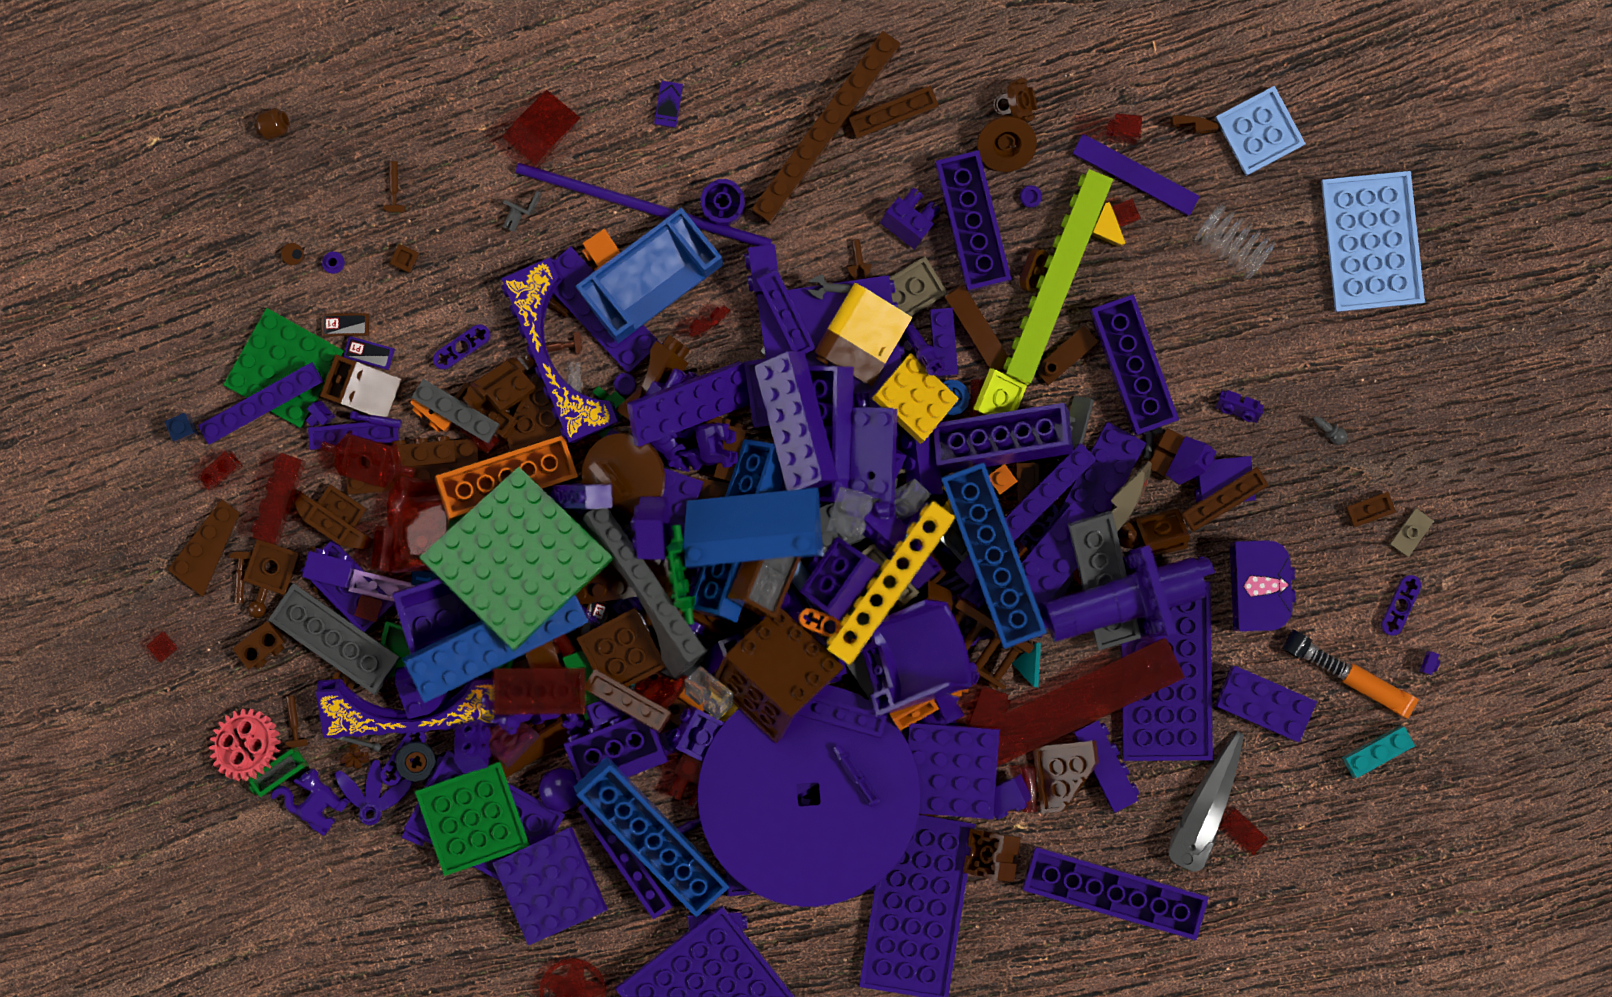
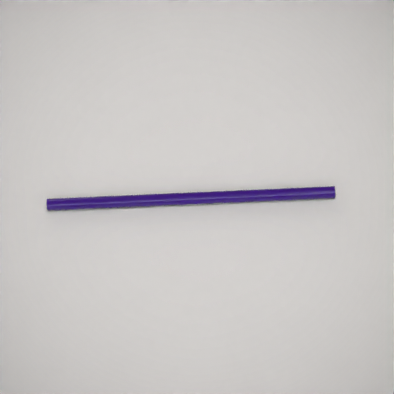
M518 163L516 168L517 174L662 218H668L677 211L526 164ZM687 214L699 229L755 246L771 245L772 243L770 238L727 225H717L707 219Z

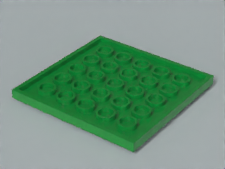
M520 467L515 469L420 556V560L513 652L613 560L612 556Z

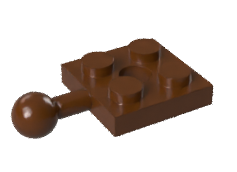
M257 539L243 578L244 582L260 587L256 600L252 601L248 606V612L252 617L260 618L265 614L266 606L264 601L268 590L283 595L287 593L301 553ZM273 560L277 563L278 568L275 573L271 574L267 572L266 564Z

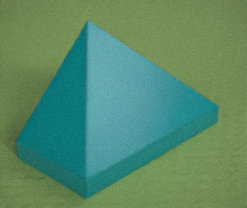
M1035 642L1030 654L1023 652L1012 664L1032 687H1039L1041 643Z

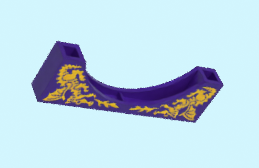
M549 257L502 278L504 284L501 287L504 295L511 300L510 310L515 318L518 317L520 326H518L519 332L523 338L527 339L529 344L526 347L528 354L537 363L535 367L539 379L543 378L546 385L543 387L544 393L548 400L551 399L553 402L552 412L556 420L560 419L562 428H560L561 434L569 443H576L620 424L622 421L616 411L614 402L593 399L575 390L561 377L550 359L544 334L545 316L549 301L563 278L555 259Z
M497 668L468 681L462 690L430 714L411 719L407 718L406 712L403 710L383 708L367 702L353 693L341 679L318 681L316 695L323 738L337 739L345 736L361 737L372 734H404L413 731L451 730L456 725L478 719L487 727H495L499 724L491 723V720L503 714L502 702L500 701L496 709L490 710L482 704L481 698L483 694H487L492 701L493 692L499 686Z

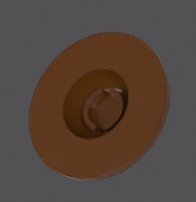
M1002 116L990 121L981 130L977 141V149L980 152L981 160L989 168L999 172H1012L1021 169L1033 158L1037 147V139L1033 128L1025 120L1015 116Z

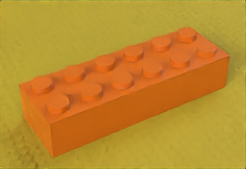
M561 435L435 476V482L448 521L465 516L518 467L543 490L553 488V485H562L575 481L578 475L566 440Z

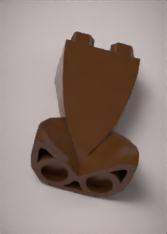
M669 334L662 344L656 341L650 349L649 368L642 387L624 400L616 408V411L630 420L627 403L644 397L653 381L666 383L674 368L684 372L689 364L684 358L690 349Z

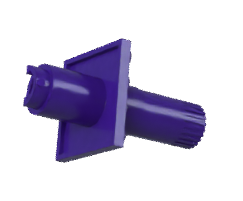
M1150 545L1124 552V566L1130 572L1127 577L1042 604L1048 631L1053 641L1057 642L1116 623L1120 624L1133 619L1144 618L1142 627L1145 634H1149V638L1175 634L1176 630L1169 609L1205 598L1206 586L1203 576L1215 573L1214 568L1207 557H1198V560L1190 557L1156 568Z

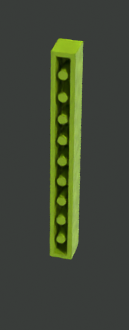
M1090 169L1086 175L1081 174L1077 184L1081 188L1078 195L1073 194L1069 204L1070 207H1073L1070 215L1065 214L1061 227H1064L1062 235L1057 234L1052 246L1056 248L1054 255H1049L1044 267L1048 269L1045 276H1040L1036 285L1039 288L1037 297L1032 295L1028 308L1031 309L1028 317H1023L1019 327L1023 329L1020 337H1015L1011 347L1015 351L1012 358L1007 357L1003 369L1007 370L1005 375L1028 386L1033 380L1113 182L1112 178Z

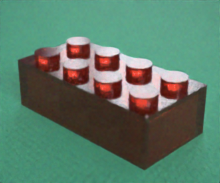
M585 668L492 670V715L585 714Z

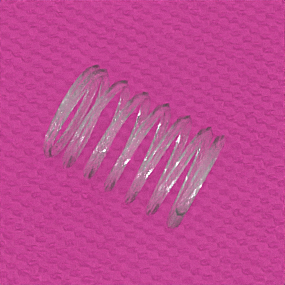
M1220 203L1193 240L1198 242L1206 232L1201 241V248L1206 247L1214 239L1209 249L1210 254L1215 253L1223 245L1219 252L1218 260L1224 259L1231 252L1227 260V266H1232L1240 258L1235 269L1236 273L1241 272L1249 264L1244 278L1250 280L1273 250L1276 240L1272 241L1264 250L1270 240V236H1266L1244 262L1260 236L1261 230H1257L1235 256L1253 226L1252 223L1248 224L1227 249L1243 223L1244 218H1239L1219 241L1235 215V211H1231L1211 234L1226 209V205Z

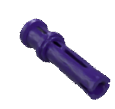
M910 321L903 333L905 338L916 351L917 360L925 365L926 372L929 375L938 374L945 366L944 361L937 357L934 347L924 341Z

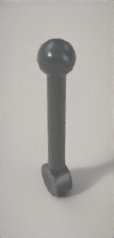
M349 737L337 738L338 740L372 748L375 752L381 749L379 743L371 744Z

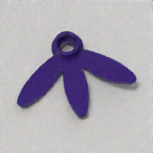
M377 759L372 762L368 772L366 796L363 795L360 788L348 775L340 770L335 772V777L341 791L352 804L360 809L359 819L368 826L378 823L381 818V811L398 803L408 793L413 784V781L404 779L392 786L379 798L382 788L380 776L382 769L380 761ZM367 812H374V816L372 818H367Z

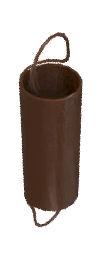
M550 299L548 306L566 319L567 315L571 312L554 299Z

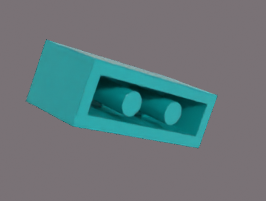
M1399 725L1341 758L1351 776L1358 778L1415 747V744L1405 726Z

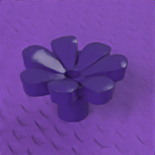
M577 706L572 708V712L569 711L566 717L569 720H565L562 724L563 728H568V735L578 734L581 732V729L585 730L589 726L588 721L584 720L585 717L582 709Z

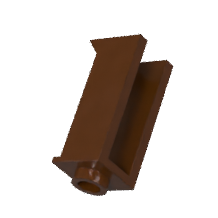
M734 423V427L729 426L728 429L736 432V441L731 444H727L724 441L723 449L735 451L739 456L744 439L749 440V437H746V435H750V431H746L747 426ZM718 463L714 478L730 482L736 464H733L732 467L723 468L722 463Z

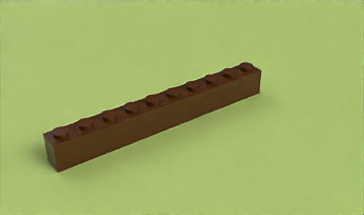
M884 31L880 33L753 206L752 213L771 225L898 52L901 45L900 42Z

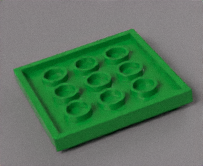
M266 308L223 385L248 398L313 362L324 382L271 410L274 414L302 428L310 415L307 409L317 402L321 395L335 355L343 356L345 351Z
M501 761L488 765V768L465 773L415 791L444 876L530 846Z

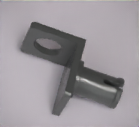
M540 190L536 191L529 209L509 199H504L503 203L509 205L511 209L502 226L515 232L523 214L533 215L543 192Z

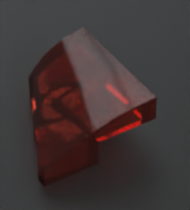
M682 675L674 682H670L668 677L645 679L630 689L667 709L679 697L689 680L686 675Z

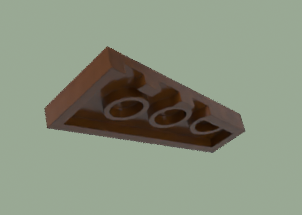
M222 499L167 570L204 597L241 513Z

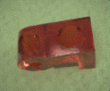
M225 451L197 477L206 489L211 491L234 472L240 470L243 465L232 451Z

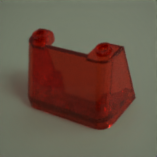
M400 476L387 497L389 571L405 573L430 570L420 560V556L447 532V515L435 480Z

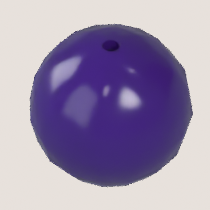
M556 768L548 771L543 776L539 785V795L546 807L552 811L565 812L580 800L574 789V786L578 783L575 772L566 768Z

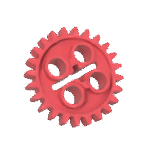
M242 709L241 714L233 711V718L226 715L225 724L220 721L218 722L221 729L213 730L217 736L210 738L211 741L215 742V745L209 747L210 750L215 752L210 755V758L216 760L213 765L219 768L218 771L230 779L233 777L236 781H239L241 778L244 781H248L249 776L256 779V772L264 775L263 768H271L269 761H276V758L272 755L280 751L275 748V745L281 743L280 740L275 738L280 733L273 730L276 724L270 722L271 718L264 716L260 711L256 713L253 709H250L249 712ZM251 726V730L246 734L247 728ZM233 739V743L228 747L229 741ZM262 743L261 748L256 751L257 746ZM244 756L243 761L238 764L239 759Z

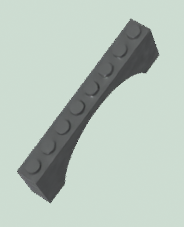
M595 508L585 514L579 525L612 556L613 560L610 563L625 578L640 599L655 629L661 650V660L674 678L691 668L706 650L673 605V602L644 560L637 559V550H633V544L609 509Z

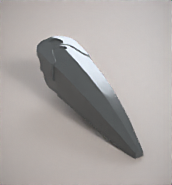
M1236 731L1220 752L1185 807L1182 818L1171 836L1170 859L1175 864L1190 871H1199L1204 868L1216 842V834L1226 808L1239 762L1244 734Z

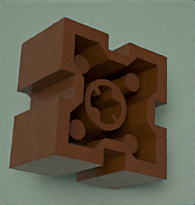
M970 828L967 846L971 847L970 855L965 856L963 873L983 876L984 878L997 881L1014 882L1017 864L1013 863L1015 855L1019 853L1021 837Z

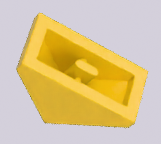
M1110 202L1105 203L1091 235L1117 247H1122L1125 245L1124 237Z

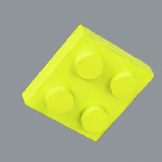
M990 368L973 410L984 415L1018 410L1027 385Z

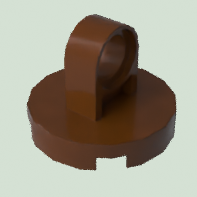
M1021 77L1010 81L1007 94L996 97L994 108L998 114L1012 113L1013 116L1021 118L1026 122L1032 121L1035 118L1033 111L1037 110L1036 96L1032 86H1027V79ZM1004 98L1009 103V108L1006 111L1001 107V101Z

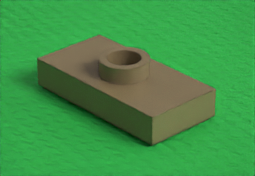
M1415 508L1389 545L1406 557H1409L1434 520Z

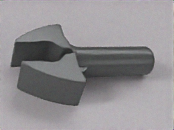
M819 275L812 278L809 283H819L824 288L818 291H808L816 298L822 300L823 294L826 292L849 293L851 286L849 284L827 283L824 280V275Z
M1162 427L1144 433L1146 442L1143 452L1144 459H1151L1154 436L1157 433H1163Z

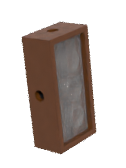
M787 557L742 562L728 598L759 616L776 619L801 558Z

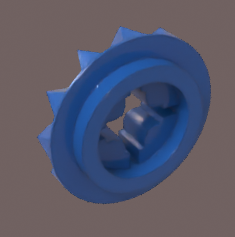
M957 380L943 382L951 391L954 388L955 395L962 399L953 405L947 415L962 413L970 401L967 387Z

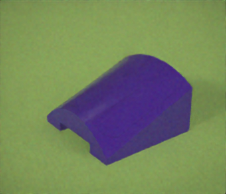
M923 600L885 617L860 652L864 655L874 694H871V699L876 716L892 713L972 687L970 662L964 639L956 619L946 602Z

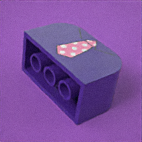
M1274 541L1231 542L1230 567L1233 631H1271L1283 627L1289 621L1292 614V603L1296 601L1295 589H1292L1291 580L1295 579L1294 567H1291L1290 556L1287 550L1281 544Z

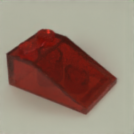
M546 90L515 120L502 137L510 146L539 168L581 118Z

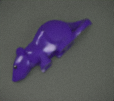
M675 433L650 442L657 451L664 455L667 459L666 464L669 467L689 472V464L679 455V452L686 451V448L681 441H675L677 438Z

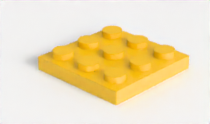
M912 353L902 361L872 397L881 408H897V423L920 444L927 439L959 399L935 375H929L926 372V367Z

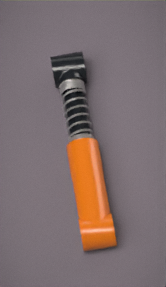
M1292 629L1282 647L1284 651L1299 659L1306 658L1307 660H1312L1311 662H1316L1317 666L1321 665L1322 669L1325 667L1328 669L1327 671H1332L1333 674H1337L1338 678L1342 679V683L1363 693L1406 719H1409L1419 701L1413 695L1394 687L1356 664H1345V661L1334 658V655H1329V652L1325 653L1323 649H1318V646L1312 643V639Z

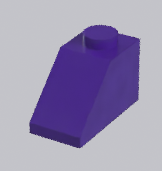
M1185 436L1166 476L1178 485L1207 472L1214 460L1216 451L1204 442Z

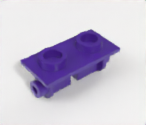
M1229 390L1221 391L1215 409L1221 410V412L1228 415L1232 414L1241 417L1247 422H1258L1263 414L1262 410L1264 407L1263 404H1260V401L1245 396L1243 403L1239 402L1240 394Z

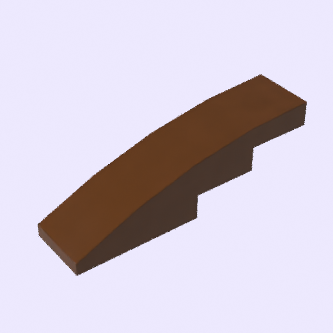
M962 284L944 297L949 306L953 308L959 323L968 334L988 368L999 371L1004 367L1008 355Z

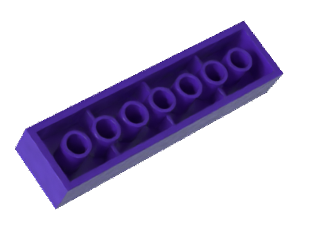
M1035 845L1022 885V889L1030 893L1193 940L1198 938L1209 898L1205 894Z

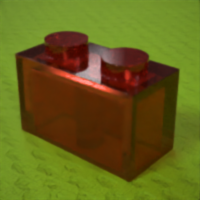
M1116 113L1107 123L1106 136H1110L1109 142L1136 145L1141 138L1142 116Z

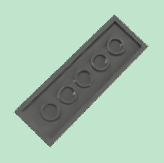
M1111 511L1068 523L1083 591L1127 577L1115 521ZM1137 619L1120 624L1116 623L1092 631L1098 650L1141 638Z
M295 583L292 584L268 619L374 695L378 693L401 659V657Z

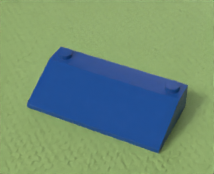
M681 207L575 287L606 331L619 344L722 267L723 259Z
M818 488L687 501L684 532L685 567L701 568L724 563L787 557L806 558L823 556Z

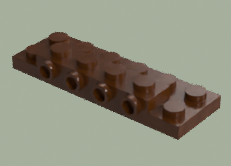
M450 436L436 437L435 442H428L427 438L414 439V444H406L405 440L392 441V446H383L382 442L370 443V448L344 451L348 495L437 487L435 476L480 462L477 438L450 440Z

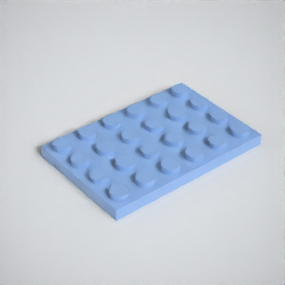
M1411 171L1322 180L1335 312L1425 303Z

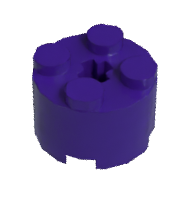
M717 179L703 189L701 208L705 217L710 222L729 226L736 223L742 217L745 209V197L741 188L735 182L728 179ZM721 198H726V202L729 204L725 205V207H720L717 201H721Z

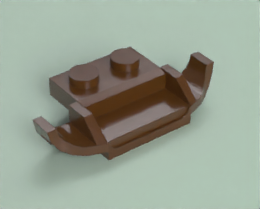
M529 354L524 357L506 359L504 363L475 382H472L463 400L472 409L489 401L500 414L535 391V385L526 376L537 364L535 359H532Z
M329 484L318 502L301 490L294 499L297 511L303 518V521L337 544L349 548L368 549L373 542L372 538L356 528L368 509L333 485Z

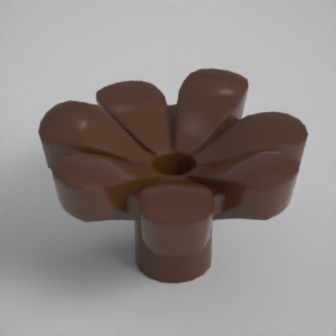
M351 744L349 746L350 752L340 757V763H345V768H350L353 764L355 768H361L362 763L369 762L368 753L361 752L357 744Z

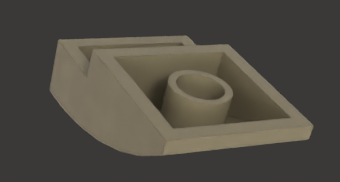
M1150 461L1130 478L1111 499L1115 506L1110 511L1113 513L1117 531L1129 518L1144 494L1151 473L1152 463Z

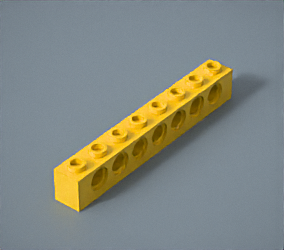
M932 502L931 505L926 504L919 513L922 516L917 524L913 522L906 531L909 536L904 542L901 540L893 549V552L896 554L891 561L886 559L879 569L882 571L878 579L873 577L866 587L869 590L865 597L860 596L853 605L856 608L851 616L847 614L840 623L842 626L838 634L834 632L827 641V644L830 645L827 649L848 665L853 663L954 522L955 517L935 502ZM930 521L936 525L934 532H924L923 525L926 522ZM913 540L922 542L923 547L920 551L914 552L910 549L909 546ZM905 558L909 561V567L906 570L897 568L896 563L899 559ZM889 576L896 579V585L890 589L883 585L884 579ZM880 595L883 598V603L879 607L872 606L870 604L872 596ZM861 613L868 614L870 617L869 623L859 625L857 623L858 615ZM849 631L854 632L857 637L856 641L852 644H847L844 641V635Z

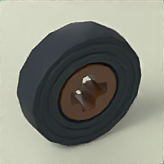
M419 741L408 742L403 745L397 752L395 759L396 768L400 775L406 780L414 782L422 781L429 777L434 771L436 764L435 754L431 747ZM419 756L422 764L413 767L410 758Z

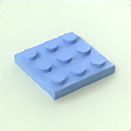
M1275 86L1215 117L1246 176L1306 144Z

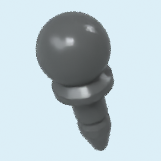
M1314 416L1313 419L1316 424L1326 432L1325 436L1330 438L1333 444L1342 445L1347 441L1348 435L1343 428H1339L1336 424L1331 425L1323 418Z

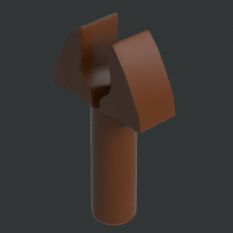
M853 239L851 243L854 264L852 267H847V270L851 277L857 280L856 271L858 266H860L864 270V278L866 279L869 276L871 264L863 262L860 240Z

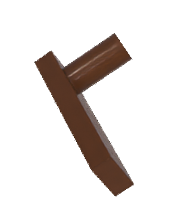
M1085 326L1081 327L1038 365L1036 373L1049 386L1098 343L1097 339Z

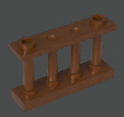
M958 594L954 600L956 607L954 617L957 624L959 625L962 619L968 615L975 619V625L964 639L967 651L982 629L988 627L994 631L992 633L994 636L977 661L974 662L977 666V672L987 679L986 683L995 689L1000 687L1005 690L1007 686L1002 677L1019 652L1022 653L1024 650L1030 654L1034 645L1031 640L1012 646L994 674L983 668L1000 643L1001 638L992 615Z

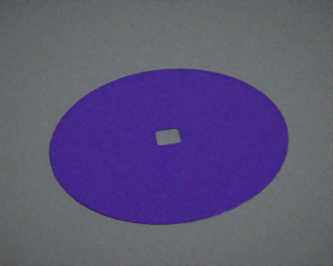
M826 685L816 695L875 712L873 703L858 694L842 688ZM738 709L715 735L707 750L700 771L698 784L699 815L704 834L716 858L747 889L771 901L799 907L832 905L851 899L872 888L894 868L904 854L914 833L919 815L920 783L915 759L903 734L888 716L882 738L795 715L782 739L775 743L749 717ZM839 744L845 751L849 752L848 759L856 770H861L878 797H880V801L875 806L868 805L840 762H838V756L833 749ZM864 782L873 794V796L876 798V795L873 793L867 782ZM819 783L820 805L799 806L797 785ZM859 786L860 790L862 791V793L864 794V796L866 797V799L870 802V800H869V798L867 797V795L864 793V791L862 790V788Z

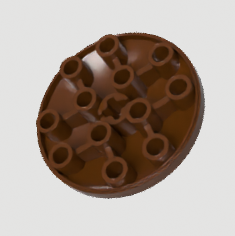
M618 433L600 439L591 447L583 462L582 484L611 485L612 508L608 509L618 523L631 522L632 517H635V505H639L641 497L663 496L665 470L662 460L650 443L640 447L636 446L632 434Z

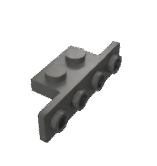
M1074 396L1069 413L1073 448L1078 443L1083 444L1094 402L1093 399ZM1066 455L1054 456L1051 458L1057 459V465Z

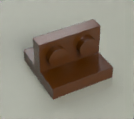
M1179 509L1135 519L1141 536L1142 547L1150 545L1153 557L1188 548L1190 537Z

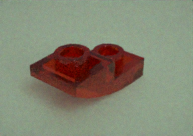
M725 305L721 309L717 307L710 315V318H712L710 322L704 317L700 320L696 318L689 327L691 330L689 335L692 338H696L711 331L728 317L731 310Z

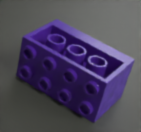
M623 716L611 720L609 721L610 726L603 728L602 724L588 730L589 734L585 736L580 732L568 737V742L564 744L578 782L606 757L627 777L669 760L659 733L632 717L624 720ZM633 734L641 737L640 745L631 742ZM612 742L620 745L619 753L616 754L615 751H611ZM591 750H594L595 753H599L597 762H595L594 759H590L589 756L592 754Z

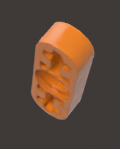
M812 608L803 610L798 617L799 624L803 628L830 638L833 633L829 634L824 630V623L830 620L836 624V634L841 629L840 620ZM812 613L813 619L820 620V616L823 617L819 624V630L815 628L818 625L817 623L810 622L807 625L806 619L803 616ZM844 635V641L847 644H852L856 641V639L848 641V636Z

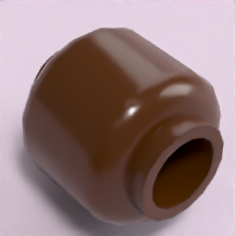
M272 108L258 114L257 123H255L258 135H262L267 140L285 135L290 126L287 114L277 108Z

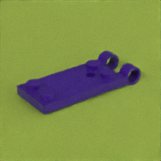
M852 408L850 500L847 504V515L849 518H861L863 516V498H881L878 506L880 519L894 518L897 408ZM871 471L875 473V478L873 480L869 478V473Z

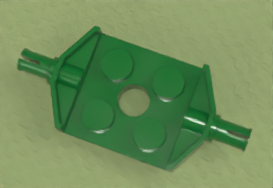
M681 525L671 526L673 540L665 548L669 552V555H666V559L669 562V580L673 591L671 598H675L673 605L681 609V612H684L686 623L688 625L695 624L692 610L695 606L696 596L687 597L686 594L689 592V583L687 579H684L683 573L686 567L685 558L681 557V552H684Z

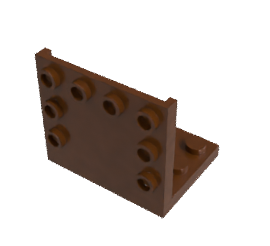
M780 608L776 619L766 617L724 656L712 683L765 734L777 743L784 736L794 716L843 670L844 666Z

